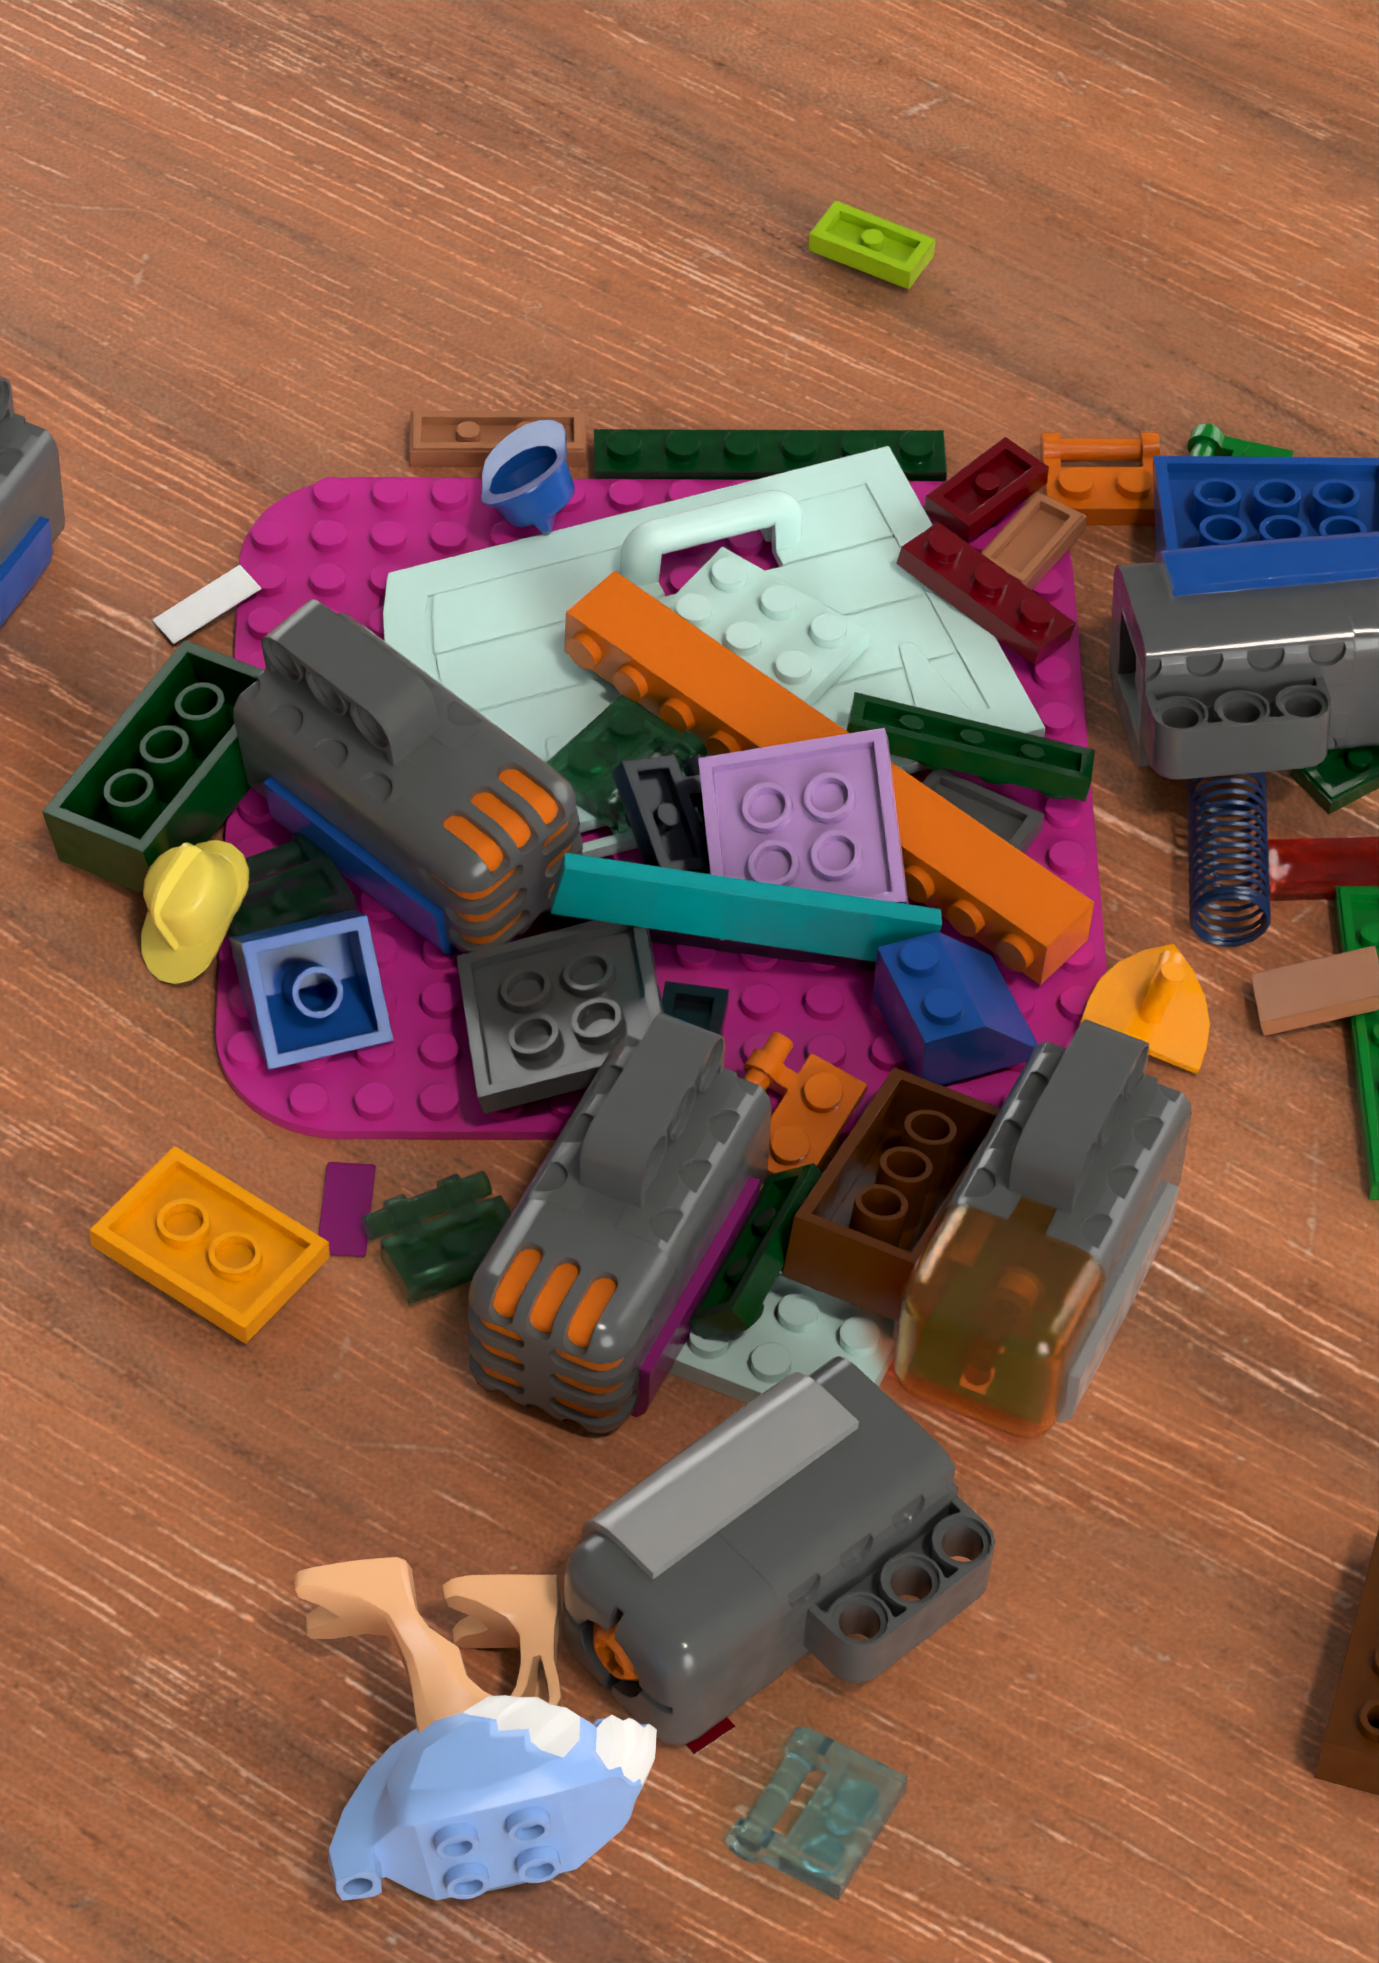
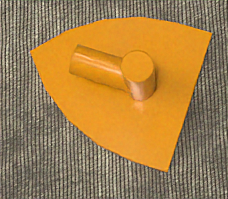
M1175 944L1142 950L1117 962L1096 984L1086 1003L1079 1026L1082 1021L1087 1019L1148 1042L1149 1055L1198 1074L1207 1048L1210 1021L1205 995L1194 970Z

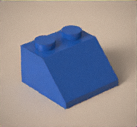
M349 910L230 937L243 1002L268 1070L394 1041L368 916L356 910Z
M938 931L877 947L873 997L911 1074L939 1085H945L1027 1062L1034 1047L1038 1044L991 955Z

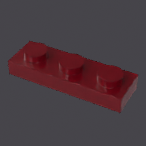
M937 522L901 547L896 562L897 565L1033 666L1070 640L1076 624L1073 620L940 522Z

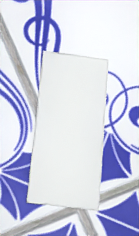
M238 565L152 620L168 639L175 644L262 588L241 565Z

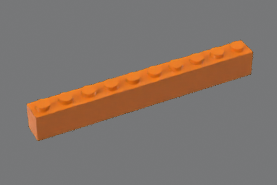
M616 571L612 572L566 611L564 651L569 654L571 659L579 667L595 672L612 684L625 699L642 705L662 719L668 729L678 735L686 736L709 752L710 756L849 734L848 731ZM891 762L908 897L915 902L924 903L930 908L941 909V916L947 919L957 932L966 937L974 938L997 954L1007 967L1016 972L1024 973L1042 985L1088 941L1095 902Z

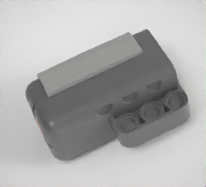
M837 1356L826 1362L809 1376L799 1372L789 1374L688 1445L585 1522L582 1529V1541L570 1553L564 1571L562 1621L564 1642L571 1655L604 1689L612 1692L613 1698L639 1724H650L657 1729V1740L668 1745L683 1746L700 1738L810 1652L832 1674L844 1681L852 1683L867 1682L880 1675L974 1603L986 1591L995 1545L993 1531L979 1515L957 1496L958 1487L954 1484L956 1468L941 1445L856 1365L846 1358ZM961 1556L971 1561L961 1562L950 1557ZM912 1595L916 1596L920 1600L908 1601L900 1598L899 1596ZM860 1634L869 1639L858 1641L850 1639L846 1635Z

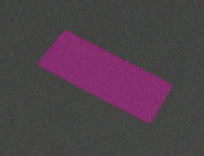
M327 1163L318 1235L329 1241L330 1255L366 1256L376 1171L374 1164Z

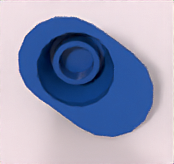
M538 420L523 425L500 441L493 448L484 463L482 470V504L494 507L512 526L520 528L535 525L543 534L552 532L555 514L569 503L575 493L574 482L566 461L567 435L564 426L555 420Z

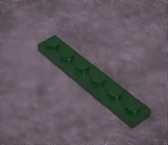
M594 429V479L756 480L889 446L908 481H946L947 466L944 430Z

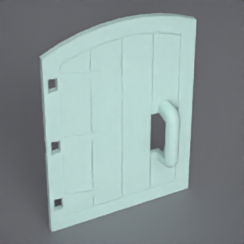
M889 446L555 530L548 534H540L390 572L387 577L383 610L384 641L565 776L575 791L580 833L608 825L613 833L611 836L583 843L582 852L585 856L601 858L638 848L611 774L622 761L675 755L682 776L686 777L681 765L683 760L698 754H702L704 757L710 756L709 752L686 736L672 732L663 723L662 719L642 705L625 699L612 684L595 672L579 667L569 654L564 651L566 611L614 571L665 605L675 594L665 596L659 584L662 554L760 530L766 542L772 541V554L779 567L766 570V572L871 630L869 647L812 706L845 730L854 692L1039 737L1045 736V726L996 638L896 564L901 547L933 525ZM890 755L891 762L908 774L929 769L918 761ZM694 807V809H695V811H696V814H697V817H698V820H699V822H700L701 828H702V827H704V826H703L701 817H700V815H699L698 809H697V807Z

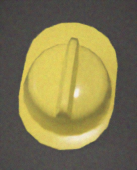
M219 840L202 842L195 846L188 842L183 843L181 846L171 848L161 854L150 866L144 879L143 896L148 912L141 932V954L147 969L158 980L176 985L192 981L208 968L218 953L233 917L242 904L249 885V867L245 856L233 844Z

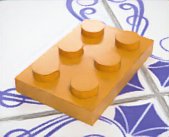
M175 1145L89 1230L92 1247L245 1344L330 1258L329 1241Z

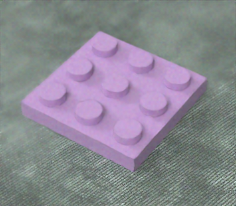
M885 728L698 758L711 875L909 904L889 742Z

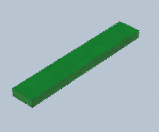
M1335 886L1333 906L1339 954L1375 946L1379 958V886ZM1379 1010L1347 1017L1369 1200H1379Z

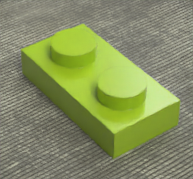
M835 200L809 233L808 250L910 289L934 257L936 239Z

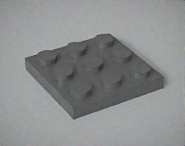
M593 920L457 956L477 1098L484 1114L588 1088L617 1039L624 1035H629L641 1040L654 1018L659 1013H664L649 928Z

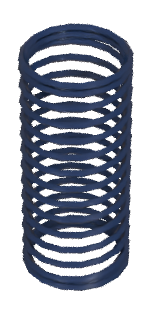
M1264 772L1246 774L1254 778L1259 786L1244 779L1223 778L1203 784L1195 791L1196 786L1206 777L1197 778L1196 780L1195 778L1186 779L1190 928L1198 937L1211 944L1240 946L1258 939L1266 933L1271 924L1267 793ZM1230 782L1245 784L1256 790V793L1253 794L1247 790L1229 788L1215 790L1201 797L1198 795L1210 786ZM1226 793L1249 796L1245 800L1225 799L1215 802L1206 800L1217 794ZM1252 809L1256 811L1254 814L1247 812ZM1204 811L1212 812V814L1204 815L1202 813ZM1220 815L1247 816L1244 819L1230 821L1213 819ZM1252 820L1256 821V823L1253 825L1248 822ZM1205 821L1214 823L1208 826L1203 825ZM1227 825L1248 827L1239 831H1219L1213 829L1218 826ZM1253 830L1257 832L1255 835H1251L1248 833ZM1205 832L1212 833L1213 835L1206 837L1203 834ZM1225 836H1239L1248 838L1238 842H1221L1213 840L1215 838ZM1252 841H1255L1257 844L1254 845V846H1252V845L1247 844V843H1251ZM1206 842L1214 844L1208 848L1204 846ZM1233 846L1247 848V850L1240 852L1222 853L1214 851L1218 848ZM1252 852L1257 853V855L1254 857L1247 854H1250ZM1206 853L1215 855L1210 858L1204 857ZM1232 857L1248 859L1239 863H1220L1215 861ZM1256 863L1257 866L1253 868L1249 864ZM1209 864L1215 867L1207 869L1204 866ZM1231 868L1249 870L1238 874H1222L1215 872L1217 870ZM1254 873L1258 875L1256 878L1248 876ZM1206 875L1215 876V878L1210 879V880H1208V879H1206V878H1204V877H1205ZM1230 879L1248 881L1241 884L1229 885L1215 883L1220 880ZM1255 884L1258 887L1256 889H1252L1248 886ZM1208 885L1216 887L1215 889L1210 891L1205 889V887ZM1219 899H1242L1251 903L1240 906H1222L1210 902ZM1206 905L1222 911H1240L1257 905L1259 909L1251 914L1240 917H1223L1211 914L1202 907ZM1198 912L1211 919L1223 922L1247 920L1263 912V915L1251 925L1240 928H1223L1203 920ZM1197 922L1209 929L1224 933L1243 932L1253 929L1258 925L1260 926L1244 935L1224 937L1203 930Z

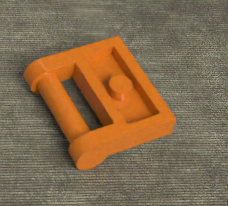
M1042 432L1040 436V461L1049 466L1048 482L1043 486V494L1087 515L1086 525H1155L1153 457L1160 456L1159 433L1140 432L1139 438H1060L1059 432ZM1061 462H1139V467H1062Z

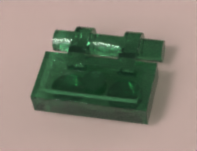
M483 1170L461 1178L457 1173L437 1181V1188L408 1199L404 1194L383 1201L382 1209L361 1217L364 1231L370 1240L389 1233L394 1234L391 1237L380 1240L381 1258L408 1305L472 1281L475 1272L511 1215V1211L501 1195L480 1203L475 1202L478 1199L492 1195L489 1178ZM444 1212L448 1214L425 1224L421 1222Z

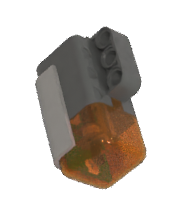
M1085 1019L1080 1024L1067 1049L1048 1041L1041 1042L1034 1047L904 1284L900 1297L898 1322L894 1321L893 1341L896 1342L894 1368L903 1390L918 1399L1023 1439L1043 1436L1056 1422L1062 1423L1072 1418L1125 1319L1175 1217L1179 1193L1178 1185L1181 1182L1192 1115L1191 1104L1182 1092L1158 1083L1157 1078L1145 1074L1149 1053L1148 1042Z

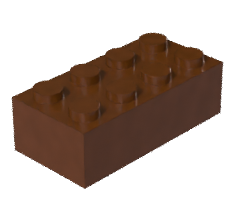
M894 1067L795 1214L782 1276L811 1287L816 1291L824 1292L869 1310L879 1316L906 1325L939 1272L945 1224H942V1217L945 1209L1001 1108Z

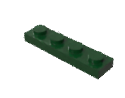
M854 692L846 731L855 733L885 728L890 755L918 761L921 765L933 770L952 769L977 775L982 780L991 784L1005 785L1010 783L1035 789L1053 799L1072 798L1086 801L1092 781L1095 753L1093 749Z

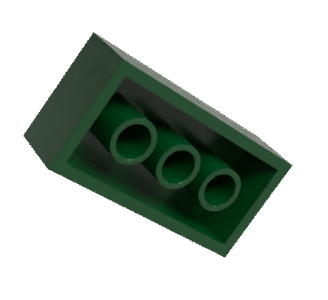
M184 640L42 811L59 860L143 894L146 874L150 866L161 854L171 848L179 847L183 843L188 842L195 846L198 843L207 842L250 790L233 714L239 695L256 682L257 675L264 670Z

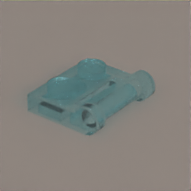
M799 1726L794 1729L783 1748L786 1757L748 1817L737 1819L726 1836L725 1841L729 1849L741 1859L751 1863L762 1861L839 1900L906 1792L908 1776L813 1729ZM819 1769L826 1772V1776L789 1835L785 1837L773 1831L808 1773Z

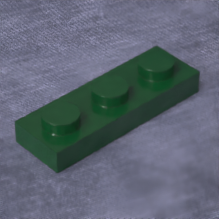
M814 1163L774 1173L766 1179L756 1203L689 1320V1324L703 1339L730 1332H743L754 1325L764 1311L763 1302L776 1278L783 1273L794 1216L823 1174Z

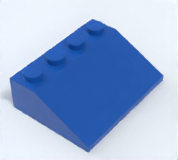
M1153 457L1156 553L1161 550L1270 539L1379 531V458Z

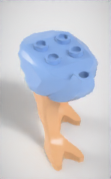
M388 1557L347 1561L300 1570L294 1575L295 1591L298 1597L320 1605L306 1616V1636L311 1639H335L362 1634L387 1636L401 1657L410 1680L414 1699L417 1728L391 1745L369 1768L343 1809L332 1839L328 1863L336 1892L342 1901L374 1897L382 1893L381 1878L385 1877L434 1900L452 1897L456 1899H470L480 1896L486 1891L503 1889L526 1882H545L553 1879L558 1874L576 1870L623 1830L631 1818L635 1800L643 1788L654 1763L657 1729L650 1724H639L631 1718L623 1721L612 1714L607 1718L597 1719L592 1724L564 1707L556 1670L557 1643L561 1624V1593L557 1575H467L450 1579L442 1585L448 1607L469 1615L458 1621L452 1629L454 1644L429 1628L420 1616L412 1568L404 1559ZM459 1647L464 1649L517 1648L520 1650L521 1666L516 1688L510 1696H492L468 1678Z

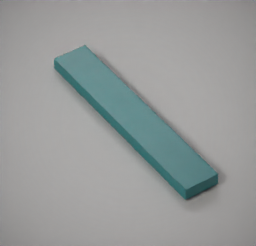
M564 853L551 894V914L876 962L877 947L935 931L940 932L942 927L941 909L571 853Z

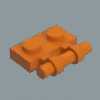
M778 1032L771 1033L762 1049H754L743 1066L746 1072L744 1080L760 1085L765 1091L769 1088L784 1096L771 1116L766 1179L771 1174L811 1163L820 1168L864 1098L868 1085L812 1053L799 1073L787 1068L783 1062L794 1047V1044L788 1037Z

